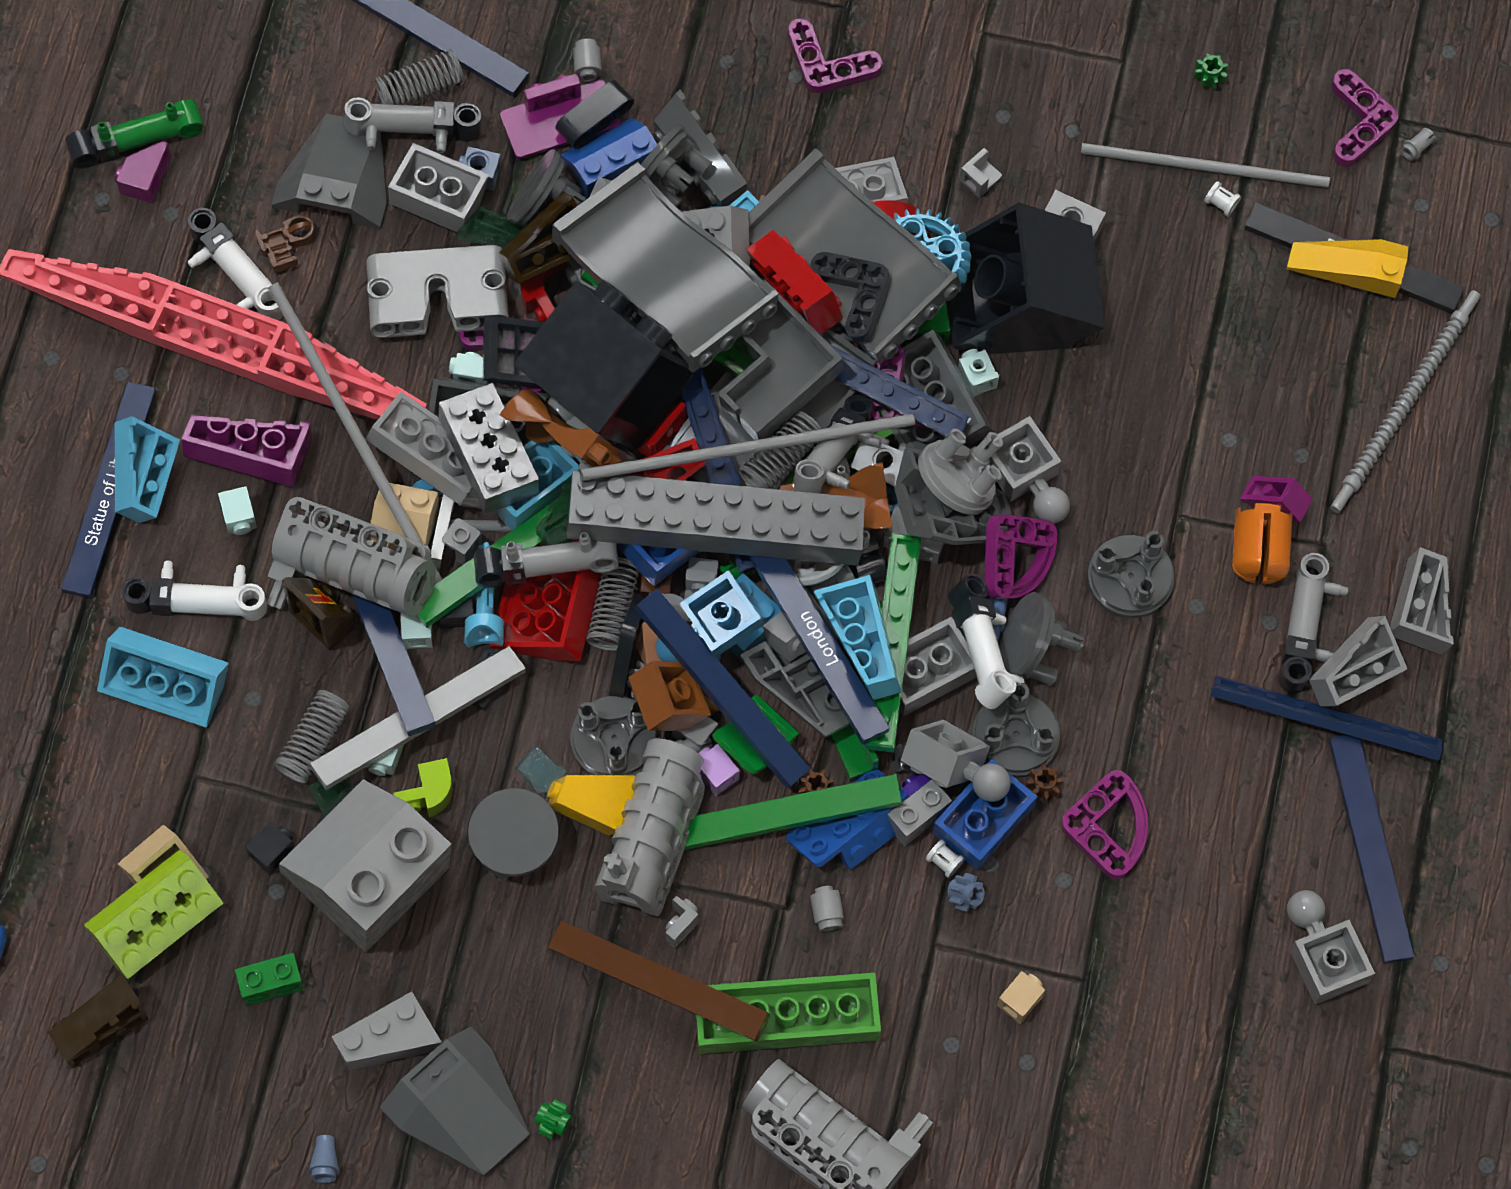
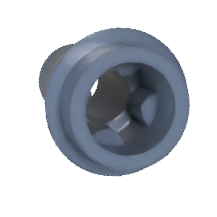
M320 1135L316 1137V1145L308 1170L314 1182L331 1183L336 1180V1175L339 1174L335 1138L333 1136Z

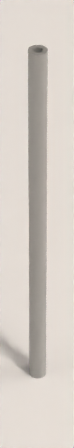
M1082 143L1081 154L1301 185L1328 188L1330 177L1095 144Z

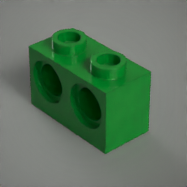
M294 952L235 969L242 999L246 1007L304 990Z

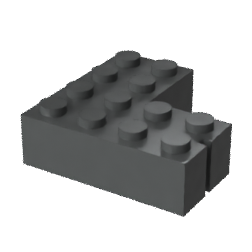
M766 280L763 281L771 291L775 290ZM780 294L778 295V308L774 315L769 319H762L756 324L751 333L748 335L743 334L736 339L756 361L718 393L721 406L737 423L741 421L742 428L754 440L768 438L845 370L843 358Z

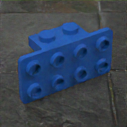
M876 769L865 773L854 783L885 777L886 775ZM900 788L902 802H904L908 798L906 792L902 788ZM896 807L795 827L786 835V840L815 867L823 866L839 854L843 865L851 870L896 835L887 816Z

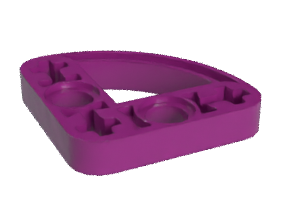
M1009 514L993 515L989 518L986 527L984 581L988 586V596L990 598H1017L1031 592L1041 583L1050 569L1056 551L1057 529L1052 522ZM1021 523L1025 527L1024 538H1022L1019 534V526L1021 525ZM1000 526H1008V531H1003L1000 529ZM1041 531L1044 533V536L1036 535V532ZM1015 544L1037 547L1035 558L1029 570L1020 580L1014 583ZM999 549L1003 553L1001 564L997 560V551Z
M1115 770L1103 777L1064 814L1061 828L1063 833L1106 876L1119 880L1130 873L1141 856L1148 833L1147 810L1143 797L1135 783L1124 772ZM1111 780L1114 782L1122 781V790L1115 788L1108 797L1106 792L1111 787ZM1097 797L1103 801L1104 808L1100 811H1093L1088 807L1087 801L1090 798ZM1124 797H1126L1131 807L1135 826L1133 843L1128 853L1121 849L1096 824ZM1083 811L1086 816L1080 822V829L1076 826L1071 829L1069 827L1070 818L1074 821L1077 820ZM1092 837L1100 838L1104 842V848L1100 851H1093L1088 846V840ZM1108 849L1112 850L1109 857L1113 861H1123L1122 871L1119 868L1111 869L1112 861L1107 856L1104 861L1100 859L1105 856Z

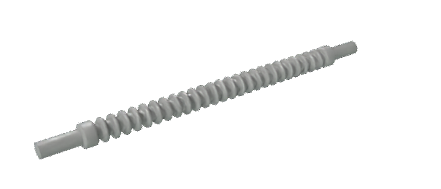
M1472 290L1460 309L1454 311L1451 315L1450 321L1446 323L1447 327L1442 329L1443 333L1439 334V339L1435 340V345L1431 346V352H1427V358H1423V364L1418 366L1419 370L1414 372L1415 376L1410 378L1411 382H1408L1406 384L1407 388L1402 390L1403 395L1398 396L1399 401L1394 402L1395 407H1391V413L1386 415L1387 419H1384L1382 425L1378 427L1379 432L1374 433L1375 438H1371L1370 444L1366 445V450L1362 451L1363 457H1358V463L1354 464V469L1349 471L1350 475H1347L1343 480V487L1330 506L1333 512L1340 513L1352 493L1357 492L1361 487V482L1365 481L1364 475L1369 474V469L1373 468V463L1377 462V457L1381 456V450H1385V444L1390 442L1389 438L1394 436L1393 432H1396L1398 430L1397 426L1402 424L1401 419L1406 418L1405 413L1410 412L1409 407L1414 406L1413 401L1418 399V395L1426 387L1425 382L1430 381L1429 376L1434 375V370L1438 369V364L1442 363V358L1446 357V352L1450 350V346L1454 344V340L1458 338V334L1462 332V328L1468 323V316L1481 297L1478 292Z

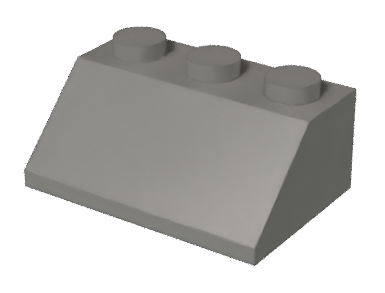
M413 143L388 186L389 204L465 235L477 215L489 175Z

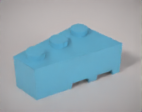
M133 416L115 422V512L141 523L157 518L180 439Z

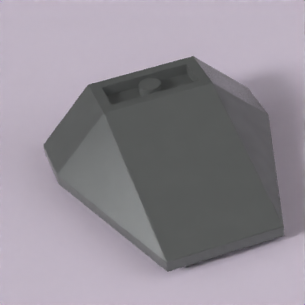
M472 1027L447 1038L399 1081L380 1106V1109L400 1131L482 1176L489 1173L530 1136L491 1047Z

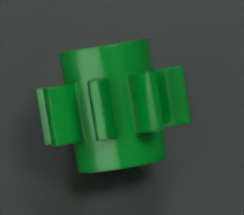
M1206 53L1203 61L1197 59L1195 64L1197 70L1194 73V79L1200 80L1202 83L1201 87L1207 86L1216 89L1219 81L1222 83L1226 82L1227 74L1225 72H1227L1228 64H1223L1220 59L1221 55L1210 56Z
M554 1099L551 1105L546 1102L541 1105L534 1120V1123L540 1125L538 1129L539 1134L552 1139L554 1133L560 1136L565 1133L572 1118V1115L566 1113L568 1109L566 1104Z

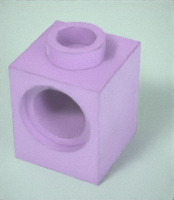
M718 744L713 748L706 747L699 752L704 759L700 776L715 797L739 780L740 770Z

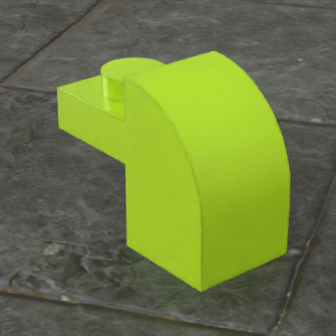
M447 758L418 764L422 787L393 793L394 796L407 802L417 812L422 807H427L429 817L442 812L449 804L453 792Z

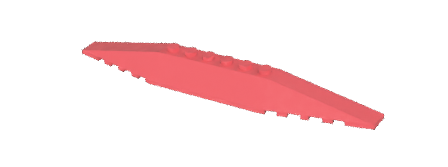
M8 249L0 265V277L131 336L281 392L334 407L289 325L284 322L147 272L139 274L128 272L127 269L115 267L110 269L98 267V264L87 263V265L71 262V259L59 257L58 259L45 258L41 254ZM305 331L350 412L378 420L400 391L424 408H427V404L398 386L394 387L386 382L385 378L375 372L371 373L360 366L357 361L352 358L348 359L337 352V349L320 342L311 333Z

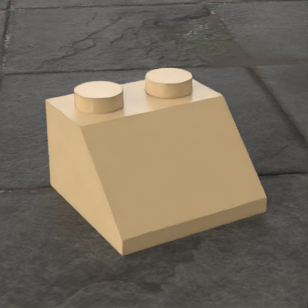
M389 483L420 540L428 546L439 516L438 492ZM379 490L373 506L371 524L405 536ZM369 534L368 540L378 543L379 537ZM388 542L386 548L396 551L398 545Z
M164 825L118 863L119 867L135 885L180 849L192 859L206 879L209 877L179 837Z

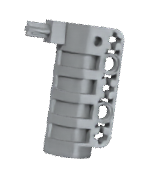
M294 497L286 504L274 535L272 557L275 560L272 563L268 577L275 579V583L267 604L283 610L286 596L282 580L285 577L304 578L306 575L405 615L415 616L420 613L425 605L424 603L428 601L433 593L436 582V568L431 561V550L427 545L301 497ZM297 507L306 510L304 516L295 512ZM320 515L329 518V524L318 521ZM339 523L349 526V530L345 532L338 529ZM371 534L379 537L378 543L367 540L368 535ZM387 543L398 545L396 551L386 548ZM412 551L420 553L421 557L413 555Z
M655 738L650 739L647 743L642 757L644 767L642 772L635 775L632 784L633 797L627 800L622 811L623 824L617 827L612 838L613 851L604 857L594 890L603 902L614 905L620 902L638 907L643 913L659 916L685 849L690 820L697 816L701 805L705 785L700 776L704 759L699 753L680 743Z
M777 1059L764 1072L742 1106L744 1110L752 1115L751 1136L753 1140L816 1189H830L829 1186L833 1189H892L919 1152L921 1144L918 1142L933 1124L926 1115L918 1112L904 1131L899 1128L888 1142L780 1059ZM792 1141L795 1145L788 1146L784 1142ZM780 1149H782L790 1156L783 1155ZM833 1178H841L845 1182L836 1183L833 1181Z

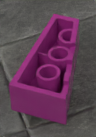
M191 415L181 440L184 457L293 487L312 439L309 422H300V425L286 424V421L274 420V423L256 422V419L230 421L229 418Z

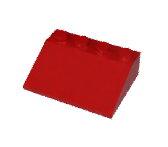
M579 540L549 541L543 546L579 542ZM588 569L527 577V583L506 585L505 582L497 614L504 621V641L502 646L490 644V647L503 650L510 646L514 653L553 661H581L602 573Z

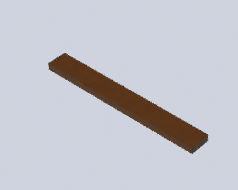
M564 921L560 922L548 946L549 949L756 1042H758L771 1015L762 1009Z

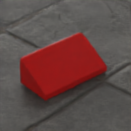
M684 403L676 404L665 414L639 446V452L648 457L663 450L688 419Z

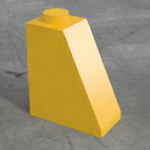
M566 775L557 781L554 780L547 792V797L550 798L548 804L554 811L610 836L623 823L622 811L626 801L632 799L634 794L632 784L635 776Z

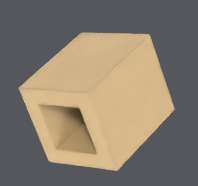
M1021 971L999 997L997 1006L1021 1024L1043 998L1045 989L1042 987L1043 983L1033 974L1026 975Z

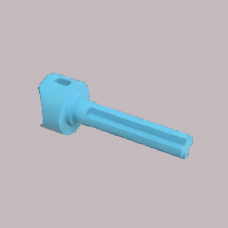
M485 542L483 545H479L478 550L488 548L491 545H489V542ZM484 587L477 592L476 614L470 615L465 619L464 643L469 648L479 644L503 645L504 621L501 617L494 614V587Z

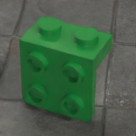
M758 695L751 698L787 742L792 745L800 733ZM731 722L716 730L712 735L720 748L737 760L744 770L751 774H757L768 767Z

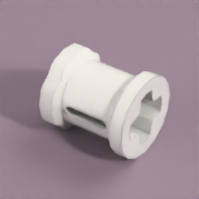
M1216 182L1206 195L1204 202L1207 204L1212 203L1224 211V215L1228 217L1238 205L1241 195L1232 194L1223 188L1220 182Z
M941 839L931 849L925 860L934 862L945 872V876L950 878L960 868L965 857L956 855L945 845L946 842Z

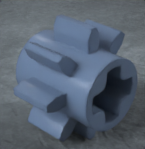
M965 873L963 877L956 875L955 879L950 882L948 886L949 902L956 904L955 909L967 912L969 908L976 909L982 903L985 891L983 882L976 881L977 876Z

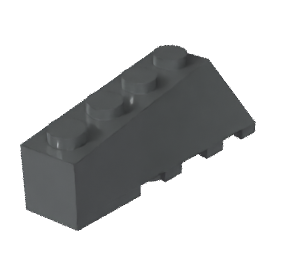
M679 90L655 118L653 137L658 144L675 125L680 123L684 126L685 132L689 134L687 139L694 144V148L713 163L703 176H700L697 171L684 161H678L676 164L679 167L681 166L691 177L695 178L691 185L699 187L703 192L704 200L710 207L729 206L747 191V182L728 155H720V147L712 133H704L702 124L699 121L701 119L695 109L689 112L684 105L686 97Z

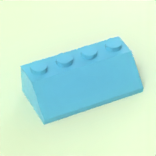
M119 627L107 639L97 691L207 727L223 691L229 663Z

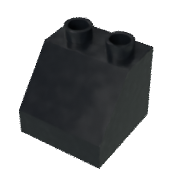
M1018 202L965 232L966 241L970 244V272L967 274L966 283H961L960 292L952 300L948 301L954 349L964 352L971 349H977L978 352L986 350L987 354L1065 349L1105 328V309L1101 301L1097 270L1098 257L1095 252L1091 225ZM942 251V254L945 255L952 253L950 251Z

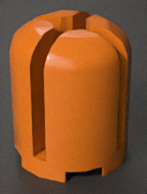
M1255 503L1254 509L1240 512V507L1235 510L1232 568L1236 576L1244 581L1255 583L1261 566V584H1272L1286 577L1290 569L1292 512L1288 515L1280 512L1281 506L1266 503Z

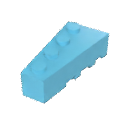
M867 575L815 590V596L872 699L876 700L902 692L877 590L871 576Z

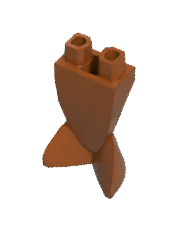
M525 389L516 394L499 414L506 420L526 421V437L536 443L556 440L589 468L623 463L618 458L620 452L590 428L578 429L561 421L552 407L533 390Z
M883 463L869 465L847 479L850 481L848 489L823 484L821 494L865 498L864 528L874 530L892 529ZM793 484L781 485L780 490L793 491Z

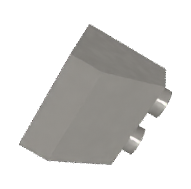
M363 779L279 863V870L364 952H367L449 869L452 844L407 802Z

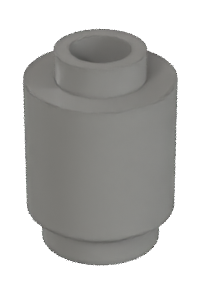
M593 39L578 40L573 49L574 73L582 81L592 82L602 74L600 47Z
M832 886L816 888L815 894L810 896L815 925L819 926V931L821 932L842 928L844 913L839 890H833Z

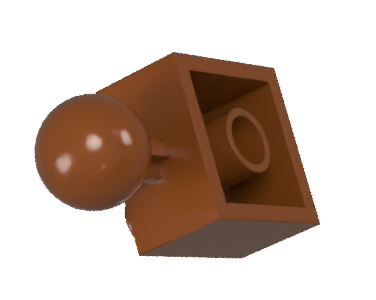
M652 661L628 677L648 731H686L720 710L680 662Z

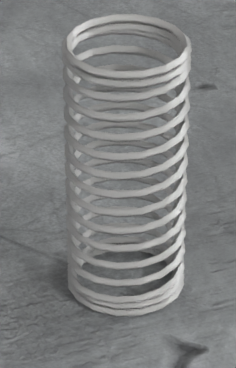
M450 49L445 54L441 52L440 57L435 54L434 58L429 57L428 61L423 59L422 63L418 61L417 65L412 63L411 67L407 65L405 69L395 70L394 75L389 72L388 76L383 74L382 78L376 77L375 85L382 103L394 105L385 83L386 78L396 104L400 105L399 98L391 82L392 76L403 104H406V99L397 81L396 73L401 79L408 101H412L408 87L403 79L402 71L407 77L414 99L417 100V93L409 77L408 69L413 76L420 97L423 98V92L414 73V67L418 72L425 94L429 95V90L420 72L419 64L424 70L431 92L434 93L435 89L426 70L425 62L430 69L437 90L440 91V84L432 68L431 60L436 67L442 87L446 89L444 77L437 65V58L441 63L446 81L451 87L452 81L443 63L442 55L447 61L454 83L457 85V83L463 82L464 75L454 51Z
M797 411L793 415L794 418H790L789 422L785 423V427H781L780 431L776 432V436L772 437H777L779 433H781V436L789 435V431L793 434L797 433L793 427L800 432L812 431L800 417L808 421L815 430H819L821 427L807 413ZM812 442L811 445L808 443L804 444L807 450L801 445H796L802 454L793 446H789L798 458L793 456L785 447H782L793 462L788 460L778 448L773 449L787 462L789 467L783 464L771 449L763 451L764 455L760 454L761 451L754 453L753 458H749V462H745L739 468V473L750 487L769 489V487H774V483H778V478H783L782 473L787 474V469L791 470V465H796V461L801 460L800 456L804 457L805 452L810 451L809 447L813 448L814 443L818 442ZM767 453L782 466L784 471L773 463ZM763 458L767 460L778 471L780 476L777 475L773 470H771V468L765 463ZM758 462H759L760 464H762L766 469H768V471L774 476L775 480L772 479V478L761 468V466L758 464ZM754 467L757 468L761 473H763V474L765 475V477L770 481L771 485H770L769 483H767V482L757 473V471L754 469Z
M618 557V563H624L636 568L627 558ZM618 566L615 570L602 573L603 575L600 576V587L596 594V605L593 607L592 623L589 624L590 629L586 637L590 645L604 650H617L619 637L610 633L620 634L621 631L611 627L622 628L621 624L613 621L624 622V619L614 615L626 616L627 613L616 609L628 611L633 600L632 596L635 595L636 579L640 573L638 569L634 571ZM606 575H613L617 578H609ZM605 581H611V582H614V583H616V584H608V583L605 582ZM604 587H610L615 590H607ZM602 593H609L614 596H605ZM619 597L630 598V601H627ZM601 599H607L616 603L604 602ZM617 603L628 604L629 607ZM600 605H606L611 608H603ZM598 611H605V612H607V613L614 614V615L601 614V613L598 612ZM597 617H603L612 621L600 620ZM596 623H602L611 627L599 626ZM594 629H601V630H603V631L610 632V633L597 632V631L594 630ZM596 637L607 638L617 643L602 641Z
M318 690L314 697L315 702L310 703L311 707L307 708L308 713H304V718L300 720L301 724L297 725L298 729L293 731L294 735H291V740L287 741L288 746H284V752L280 753L281 757H278L274 763L281 773L300 783L308 782V776L312 775L310 772L312 769L294 757L302 760L309 766L311 762L320 758V754L325 753L323 748H328L327 743L332 742L330 737H335L334 732L338 731L337 726H341V721L345 720L344 715H348L351 710L350 706L343 699L326 690ZM322 706L327 707L328 709L334 711L335 713H337V714H338L339 716H341L342 718H340V717H338V716H336V715L330 713L329 711H327L326 709H324ZM319 712H322V713H324V714L330 716L331 718H333L334 720H336L338 723L329 720L328 718H326L325 716H323V715H322L321 713H319ZM317 718H320V719H322L323 721L329 723V724L332 725L334 728H331V727L325 725L324 723H322L321 721H319ZM313 723H315V724H317V725L323 727L324 729H326L327 731H329L331 734L326 733L325 731L319 729V728L316 727ZM310 729H313V730L317 731L318 733H320V734H322L323 736H325L327 739H324V738L318 736L317 734H315L314 732H312ZM296 732H300L303 736L297 735ZM306 734H308V735H310V736L316 738L317 740H319L320 742H322L324 745H322V744H320V743L314 741L313 739H311L310 737H308ZM293 737H296L300 742L294 741ZM303 740H306V741L310 742L311 744H313V745H315L316 747H318L320 750L315 749L314 747L310 746L309 744H307V743L304 742ZM299 745H301V746H303V747L309 749L310 751L314 752L317 756H315V755H313V754L307 752L306 750H304V749H303L302 747H300ZM289 748L293 753L287 752L286 749ZM298 752H301L302 754L308 756L313 761L308 760L307 758L300 755ZM285 767L290 768L291 770L295 771V772H296L297 774H299L300 776H298V775L292 773L291 771H289V770H288L287 768H285Z

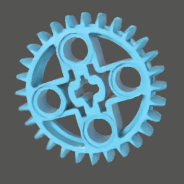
M919 208L916 209L915 215H910L907 209L905 210V217L901 218L897 213L894 214V220L909 233H916L917 235L914 237L949 270L952 269V273L955 272L958 275L960 284L966 283L967 274L970 272L971 252H969L970 244L966 241L965 233H960L959 224L951 227L952 220L950 217L942 221L941 212L936 217L931 216L930 209H928L926 215H922ZM926 232L933 233L939 237L928 239ZM942 251H950V252H952V253L945 255V254H942L941 252H942Z

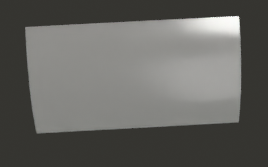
M894 157L835 168L870 201L893 200L908 204V197Z
M400 391L372 426L365 440L461 506L473 489L439 417Z

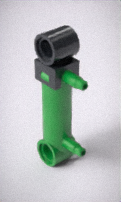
M187 99L175 104L168 102L165 105V111L111 126L110 122H99L98 125L90 127L91 131L78 130L70 133L65 138V142L73 166L76 168H87L96 164L99 158L101 163L120 158L119 153L148 144L176 136L182 138L194 137L200 134L205 126L197 102Z

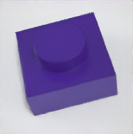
M914 774L903 782L902 789L909 798L932 779L925 774H920L918 777Z

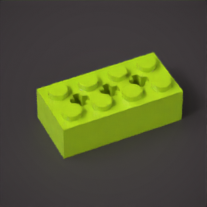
M179 849L85 923L84 926L117 970L129 979L221 906L223 902L192 859Z

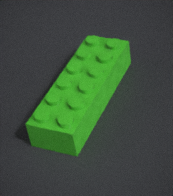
M875 973L708 985L771 1014L758 1042L695 1015L698 1054L879 1041L881 1034Z

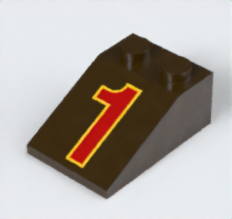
M285 577L282 580L290 613L329 651L355 628L353 621L354 613L346 604L342 603L339 605L333 599V592L325 584L319 585L315 580L307 578Z

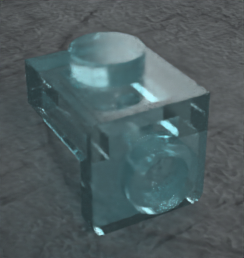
M533 747L515 767L538 792H548L552 782L562 778L567 772L563 767H557L538 747Z

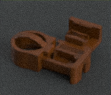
M297 215L282 221L283 228L260 235L259 230L255 232L262 255L269 258L274 273L298 266L296 256L292 257L290 251L299 246H306L314 239L313 222L307 216ZM310 227V232L304 237L298 238L291 235L297 229Z

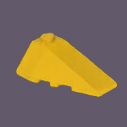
M1382 239L1293 242L1286 269L1395 298L1402 282L1408 257V246Z

